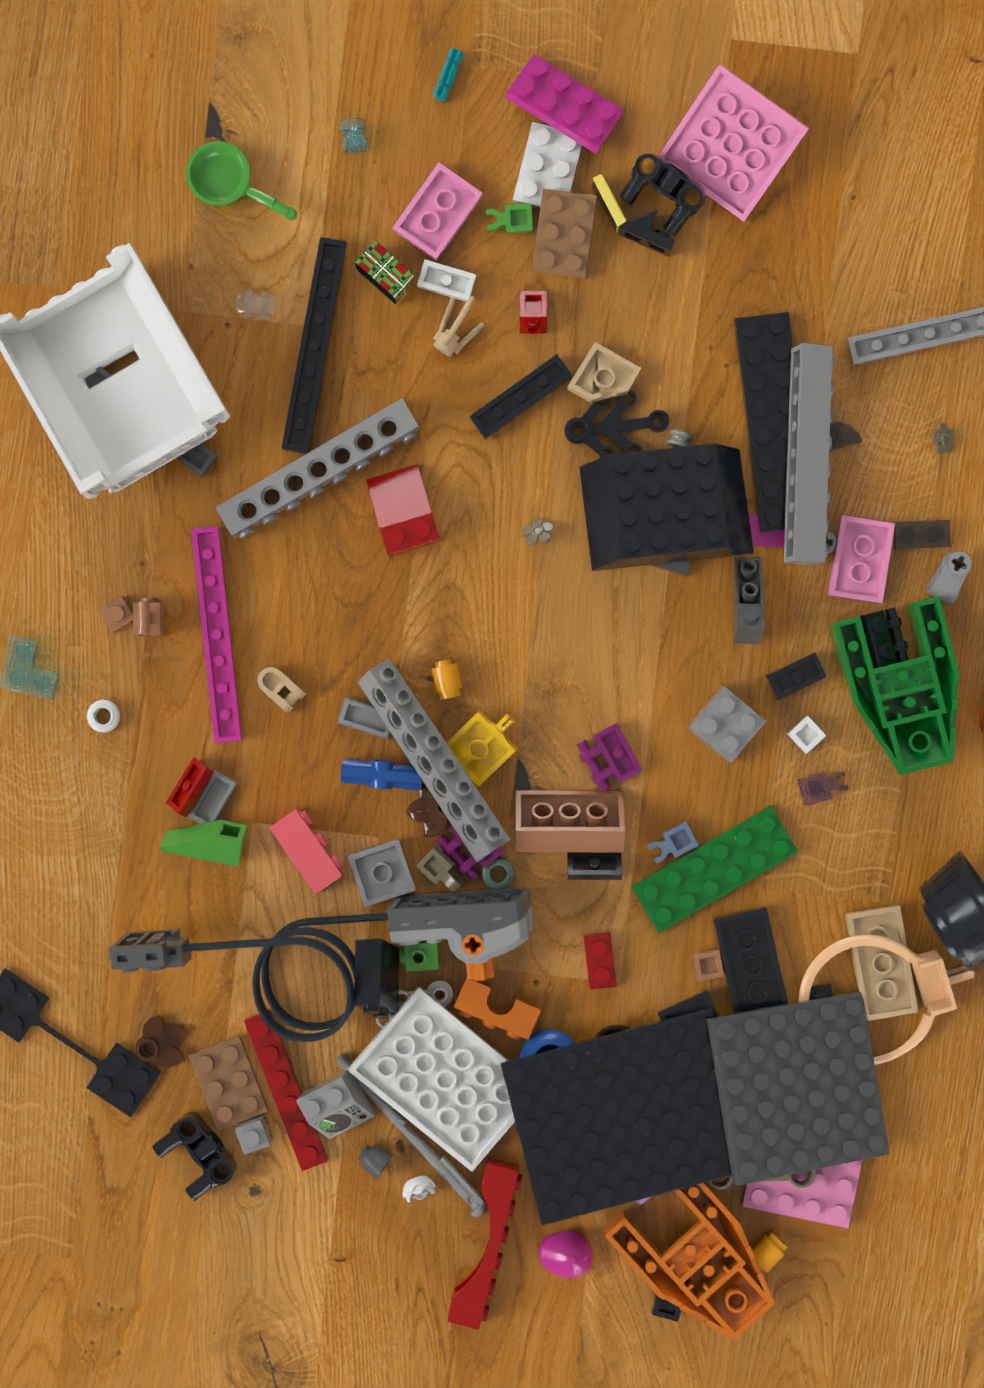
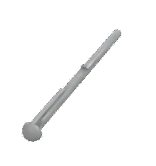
M344 1053L335 1060L344 1070L348 1069L352 1064ZM357 1079L367 1096L472 1208L469 1214L473 1217L483 1216L487 1211L485 1199L444 1155L440 1159L427 1143L408 1126V1120L404 1116H401L391 1105Z

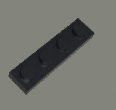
M556 354L469 416V418L486 440L566 383L573 375L558 354Z

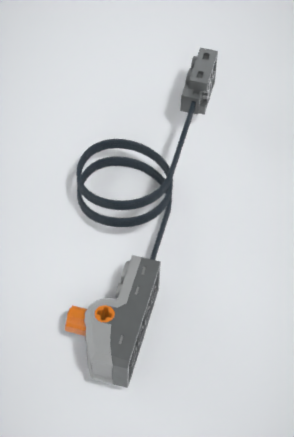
M517 887L400 895L394 900L387 913L300 919L287 924L273 938L190 944L189 937L180 936V929L127 932L109 948L112 970L122 969V972H134L139 968H143V971H156L168 967H183L192 958L191 951L264 947L255 963L252 978L254 1001L260 1016L271 1030L286 1039L298 1042L318 1041L336 1033L354 1010V984L352 976L344 960L330 946L312 938L290 936L311 935L329 941L346 957L353 976L355 972V956L350 948L334 934L318 928L300 926L388 920L390 939L394 944L414 945L419 944L422 940H426V943L434 944L443 941V939H448L451 951L458 959L466 963L467 978L474 981H485L488 978H494L496 975L494 957L516 948L529 939V931L534 928L530 888ZM280 945H304L315 948L327 955L336 964L345 981L347 989L345 1013L336 1019L326 1022H306L288 1014L276 1000L270 985L269 960L273 947ZM260 972L265 997L274 1013L282 1021H284L292 1027L302 1030H328L309 1034L297 1033L284 1028L277 1021H275V1019L268 1012L262 998L260 989Z

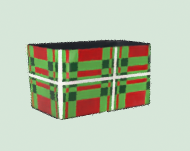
M377 241L355 262V268L396 305L415 282L414 274Z

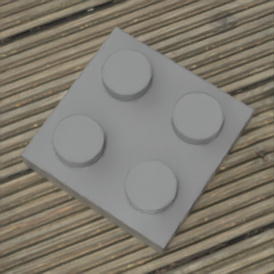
M399 838L348 855L364 907L416 890Z

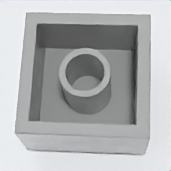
M722 686L686 728L725 761L732 763L766 721L725 686Z

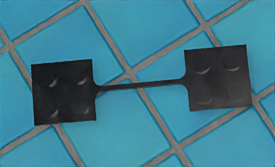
M4 968L0 974V1031L20 1043L31 1026L41 1027L96 1065V1074L86 1087L87 1089L129 1117H132L161 1072L147 1062L140 1060L135 1054L118 1043L114 1045L105 1059H97L40 1021L39 1014L49 1000V997Z

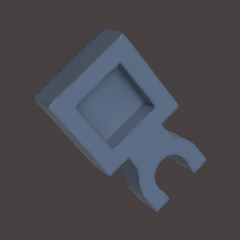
M686 821L663 832L662 835L665 840L647 844L649 850L654 847L661 849V854L653 858L656 864L663 861L670 852L676 858L699 846Z

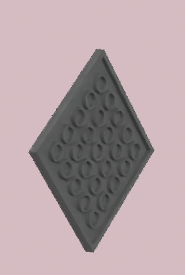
M849 992L707 1019L734 1185L739 1186L890 1154L864 999L861 992Z

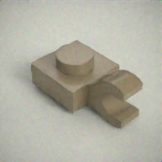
M436 845L416 865L435 885L441 880L452 892H455L465 881L460 874L450 870L455 863Z

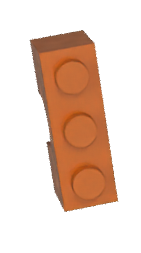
M466 975L454 1002V1008L458 1009L457 1013L468 1019H472V1016L483 1020L482 1024L490 1029L502 1028L507 1031L506 1035L515 1040L521 1041L522 1038L528 1040L541 1012V1006L516 995L508 1009L496 1010L490 1006L487 999L492 984L485 981L468 979Z

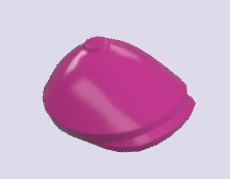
M562 1231L547 1236L541 1242L539 1259L542 1266L552 1274L568 1279L578 1278L586 1274L590 1268L592 1248L583 1235L574 1231Z

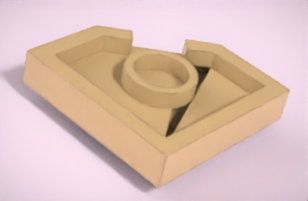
M595 342L568 385L567 390L590 403L628 394L642 368Z

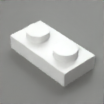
M424 260L417 287L467 302L472 294L476 274Z

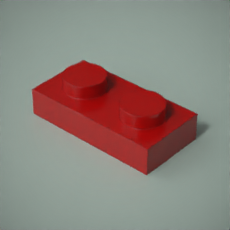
M193 757L166 804L178 814L187 818L205 786L209 783L214 771L201 760Z
M611 933L583 935L589 989L617 987Z

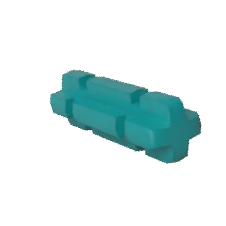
M455 48L450 49L447 56L448 61H445L438 79L439 85H436L433 92V97L441 102L447 101L450 94L449 89L452 88L459 70L458 65H461L463 60V52Z

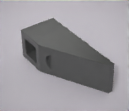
M735 557L733 642L761 644L765 629L761 558Z

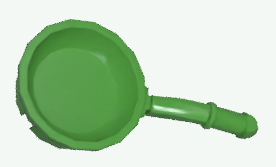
M223 141L209 142L199 147L190 157L186 168L187 183L192 193L202 202L213 206H222L233 203L240 197L247 195V197L269 207V210H274L283 215L287 220H295L297 218V212L293 207L290 208L278 201L276 197L272 198L261 191L249 187L250 165L244 153L235 145Z

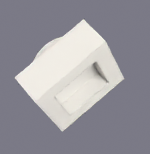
M805 716L787 733L805 754L826 736L809 716Z

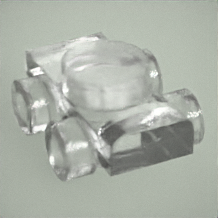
M245 290L244 295L237 296L236 310L237 312H243L242 318L253 319V313L259 314V320L268 321L269 315H275L276 298H271L270 292H261L260 296L255 295V291Z

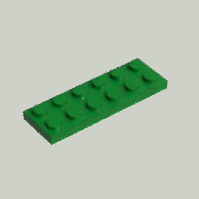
M770 805L636 882L631 887L655 929L660 933L799 852Z

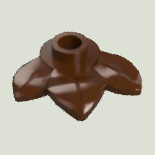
M422 784V789L418 790L421 798L412 802L406 813L412 820L424 823L423 832L425 837H434L445 831L449 819L427 786Z
M159 1015L150 1018L144 1024L142 1037L135 1045L137 1057L144 1062L155 1061L162 1067H172L184 1061V1057L176 1047L184 1039L186 1029L176 1024L164 1026L163 1020ZM145 1044H152L154 1047V1051L147 1052L145 1050Z

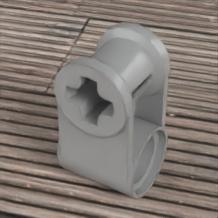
M961 551L946 554L942 558L936 573L931 578L926 593L933 597L940 596L942 601L952 605L957 599L962 584L971 569L972 563L969 555ZM953 559H958L957 563L961 565L960 568H955V565L952 563Z

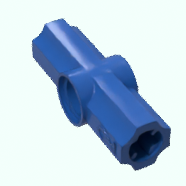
M343 759L341 783L369 785L371 788L379 789L403 788L421 790L423 780L413 766L395 764L396 762L380 760L366 762L352 759Z

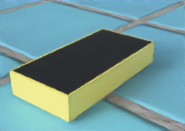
M600 174L592 178L591 186L617 233L621 230L623 223H626V218L605 178Z

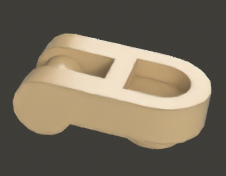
M265 668L258 675L257 682L260 689L288 714L293 710V704L298 699L302 700L306 695L297 684L278 668ZM284 687H287L291 692L283 698L278 693Z

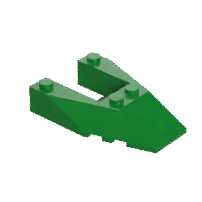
M940 596L906 604L919 657L873 669L860 616L828 624L834 650L851 699L899 775L954 762L956 710L958 709L957 691L960 674Z

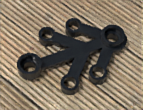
M629 390L628 394L633 397V401L626 403L623 400L624 395H621L620 401L602 423L591 424L599 411L605 410L609 406L610 399H606L607 403L604 406H599L597 402H593L582 418L575 417L567 422L564 433L569 442L576 445L585 443L599 454V458L603 457L602 453L605 450L611 451L612 455L616 454L612 447H605L593 436L596 434H604L626 453H629V449L632 447H636L641 452L642 447L639 444L632 443L619 432L650 429L655 433H661L669 425V416L663 410H655L646 418L617 421L628 407H632L636 402V394ZM660 418L663 422L662 426H654L653 419ZM575 427L582 428V435H574L573 429Z

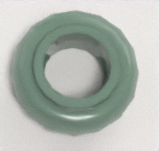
M498 857L486 869L483 867L482 878L491 889L508 888L514 881L515 868L509 860ZM503 866L506 869L507 876L503 881L497 882L492 879L490 872L494 867Z

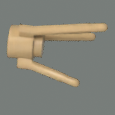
M474 296L469 297L450 330H445L456 299L450 298L438 332L433 338L435 340L433 347L448 357H451L453 353L458 355L461 349L485 326L484 323H480L458 343L460 337L455 332L475 299Z

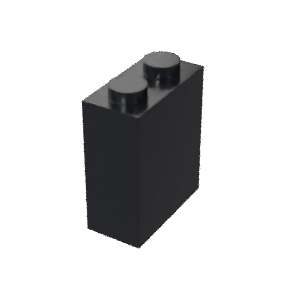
M382 938L355 940L354 1006L362 1009L364 1014H373V1018H389V1014L397 1013L399 1007V948Z

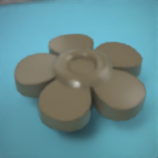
M945 423L939 424L937 426L938 432L932 433V442L938 443L935 450L938 454L951 453L954 448V444L951 441L955 438L953 429H948Z
M534 519L531 521L532 526H525L522 530L523 536L527 537V543L534 546L538 543V540L543 544L550 541L549 533L553 531V526L549 522L542 523L541 519Z

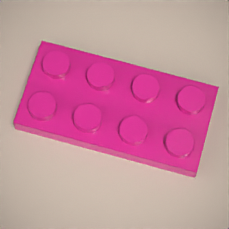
M535 54L532 55L505 95V98L595 154L603 146L625 111Z

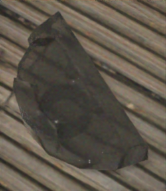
M840 422L830 423L832 446L829 452L863 442L858 432L850 425Z

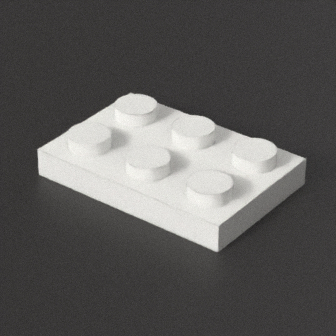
M532 122L513 203H531L532 208L540 209L543 188L571 192L582 145L551 126Z

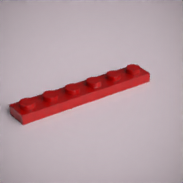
M260 1014L246 1018L244 1023L301 1170L305 1171L327 1162L328 1158L317 1130L308 1124L296 1102V1099L302 1094V1090L281 1036L268 1027Z

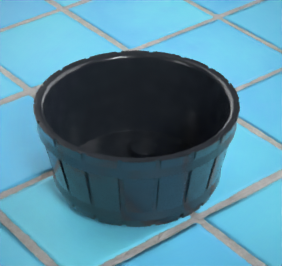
M959 851L932 877L923 882L919 890L925 901L922 904V908L948 952L956 961L962 960L970 971H979L984 968V882L966 856Z

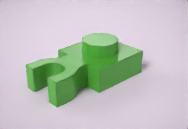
M531 203L504 205L505 212H499L495 209L486 210V218L495 217L497 219L495 224L487 225V233L496 232L500 228H506V235L533 233Z

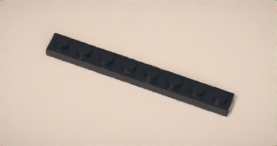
M320 237L282 443V450L302 454L310 452L348 245L347 241Z

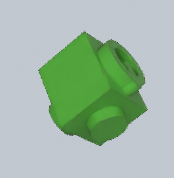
M422 940L419 944L404 945V948H400V964H405L406 972L439 970L438 943L429 944L426 943V940Z

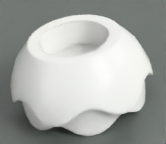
M427 1176L412 1178L403 1187V1198H406L408 1202H412L414 1198L422 1200L428 1193H435L434 1187L436 1185Z

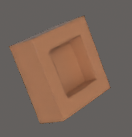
M124 596L118 597L99 609L112 633L133 622V611Z
M719 949L692 954L698 982L725 977Z

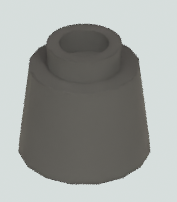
M367 1145L358 1159L362 1161L360 1166L376 1181L393 1155L376 1145H373L372 1148Z

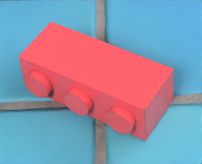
M297 808L269 827V829L316 895L343 876L344 872L341 869L345 866L336 854L333 856L326 848L329 846V843L321 832L316 834L311 827L314 822L306 810L301 812Z

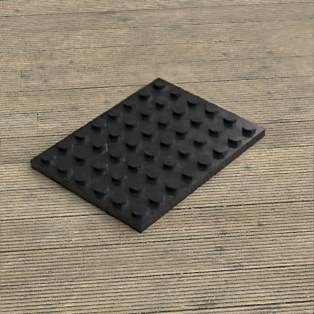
M712 1008L694 1011L500 1062L542 1226L732 1175L707 1019L714 1018Z

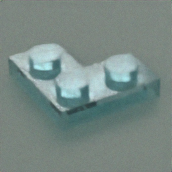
M14 635L10 636L0 680V688L54 699L60 673L34 668L40 641Z

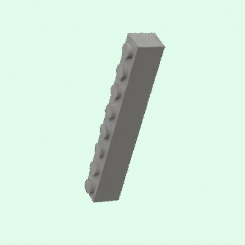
M801 343L791 348L784 563L814 566L825 563L828 555L826 532L829 528L827 504L830 501L828 477L831 473L829 450L832 446L830 423L833 419V411L831 409V396L834 391V384L831 382L835 364V358L832 355L833 346Z

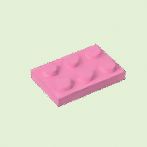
M438 162L392 229L402 238L437 261L478 204L483 193Z
M845 515L840 516L836 538L837 544L834 550L827 596L883 604L895 523Z

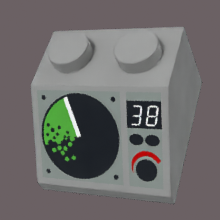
M348 1069L305 1090L296 1099L308 1124L329 1139L376 1116L356 1077Z

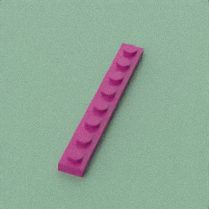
M220 527L191 529L214 743L239 741L243 739Z

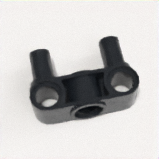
M653 153L643 154L636 160L631 172L632 177L619 196L628 204L633 205L645 185L649 186L651 184L662 195L675 201L676 208L663 227L673 236L678 234L689 217H693L694 214L696 215L706 201L705 190L699 184L690 179L683 171ZM646 158L652 159L655 163V169L651 174L645 173L642 168L643 161ZM691 189L696 190L700 196L699 202L696 205H691L686 200V194Z
M195 1112L184 1114L172 1125L170 1132L152 1146L154 1152L160 1158H163L177 1146L184 1145L192 1159L203 1169V1175L185 1189L193 1201H196L211 1188H217L228 1183L236 1171V1162L225 1148L221 1139L211 1130L204 1119ZM185 1121L192 1122L196 1127V1131H186L183 1123ZM216 1165H226L229 1173L226 1175L220 1174L216 1169Z

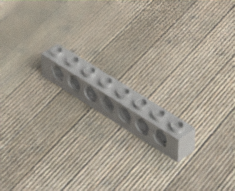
M403 398L215 508L231 536L234 538L239 536L243 539L255 531L253 527L263 523L267 525L278 518L277 513L286 509L288 512L301 505L300 500L309 495L310 498L319 495L324 491L323 486L333 482V484L341 482L348 477L346 473L356 468L359 471L371 463L369 459L379 454L380 457H383L394 450L393 445L402 441L404 444L411 441L417 436L416 432L420 430ZM386 424H394L397 427L394 435L385 436L382 434V428ZM364 437L373 439V446L368 450L359 448V442ZM340 451L349 452L350 458L348 462L344 464L337 463V453ZM318 464H323L327 468L326 474L319 478L314 477L313 468ZM294 478H301L303 480V487L299 491L290 490L289 485ZM272 491L279 492L280 499L278 503L269 505L266 501L267 495ZM255 505L256 515L250 519L245 518L243 515L245 507Z
M388 659L369 669L358 681V684L476 862L508 842L510 838L392 661Z

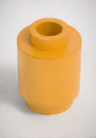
M451 659L435 662L436 668H432L431 671L436 694L439 693L440 699L462 695L460 688H463L458 664H452Z
M773 1231L769 1235L765 1234L752 1248L760 1270L768 1273L785 1255L784 1251L788 1246Z

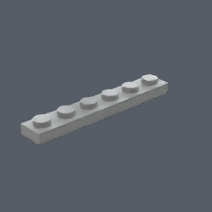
M984 307L847 338L846 343L851 364L855 366L984 336Z

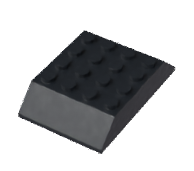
M713 443L606 455L579 467L592 571L754 553L740 449Z

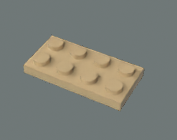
M900 905L845 913L849 937L864 934L880 935L894 939L907 947ZM858 946L851 948L857 988L864 999L867 1021L918 1013L911 966L907 960L890 950L880 947Z

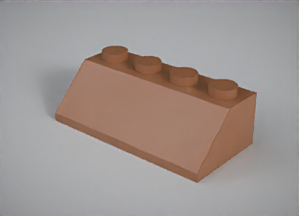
M516 790V852L624 853L625 817L623 791Z

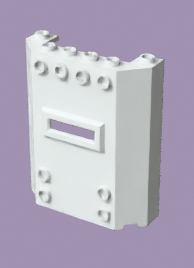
M130 243L115 247L111 254L106 256L108 262L112 265L110 268L100 269L94 277L86 282H78L67 293L52 297L48 304L43 307L28 311L24 318L18 320L11 312L0 315V351L80 494L87 499L97 497L99 495L98 492L108 489L110 493H114L124 489L213 437L217 432L215 427L217 423L226 422L230 417L214 386ZM135 350L139 357L138 361L92 388H88L85 379L98 372L95 370L96 368H105Z

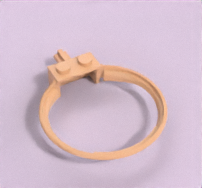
M869 934L855 935L831 944L816 956L802 979L799 1002L809 1000L813 981L820 969L832 957L844 950L858 946H875L890 950L911 963L924 1008H927V1013L923 1014L917 1030L907 1042L890 1053L873 1057L874 1064L877 1065L894 1060L912 1050L928 1034L936 1015L957 1009L951 985L974 978V972L970 971L965 964L946 969L943 958L935 949L916 954L902 943L888 937Z

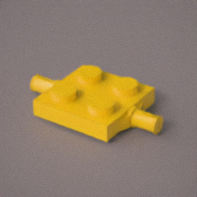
M479 710L446 743L468 777L478 787L518 749L504 733L515 722L511 718L504 724L510 718L509 714H505L495 724Z

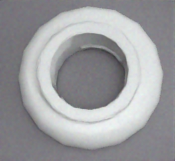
M102 699L94 702L87 711L88 724L97 732L106 733L112 731L120 722L119 708L110 700ZM106 708L111 714V719L107 724L99 723L96 717L98 710Z

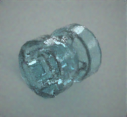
M346 119L338 124L339 132L343 135L341 145L344 153L354 154L368 150V140L363 134L366 130L364 119Z

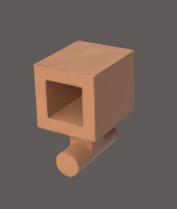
M141 598V602L133 603V635L165 636V604L157 603V598Z

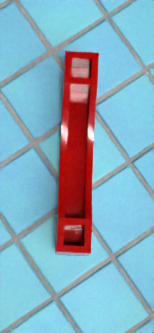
M487 1157L481 1180V1192L486 1201L490 1216L489 1240L476 1268L465 1280L454 1287L447 1322L479 1330L481 1321L486 1322L490 1305H486L488 1295L493 1296L496 1279H493L492 1276L494 1268H500L503 1253L499 1252L501 1242L506 1243L509 1233V1227L505 1226L508 1216H513L516 1201L512 1200L514 1190L519 1191L523 1174H519V1165Z

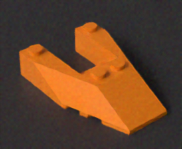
M707 1182L675 1190L676 1194L700 1220L663 1254L623 1209L603 1226L604 1236L659 1298L678 1306L680 1310L704 1321L706 1325L734 1341L775 1305L740 1222Z

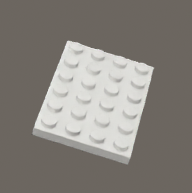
M420 986L414 990L398 1009V1012L390 1018L348 1067V1071L470 1171L477 1167L515 1122L500 1062L508 1061V1059Z

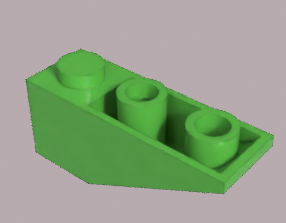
M218 820L168 830L164 835L159 851L239 867L245 850L247 825Z

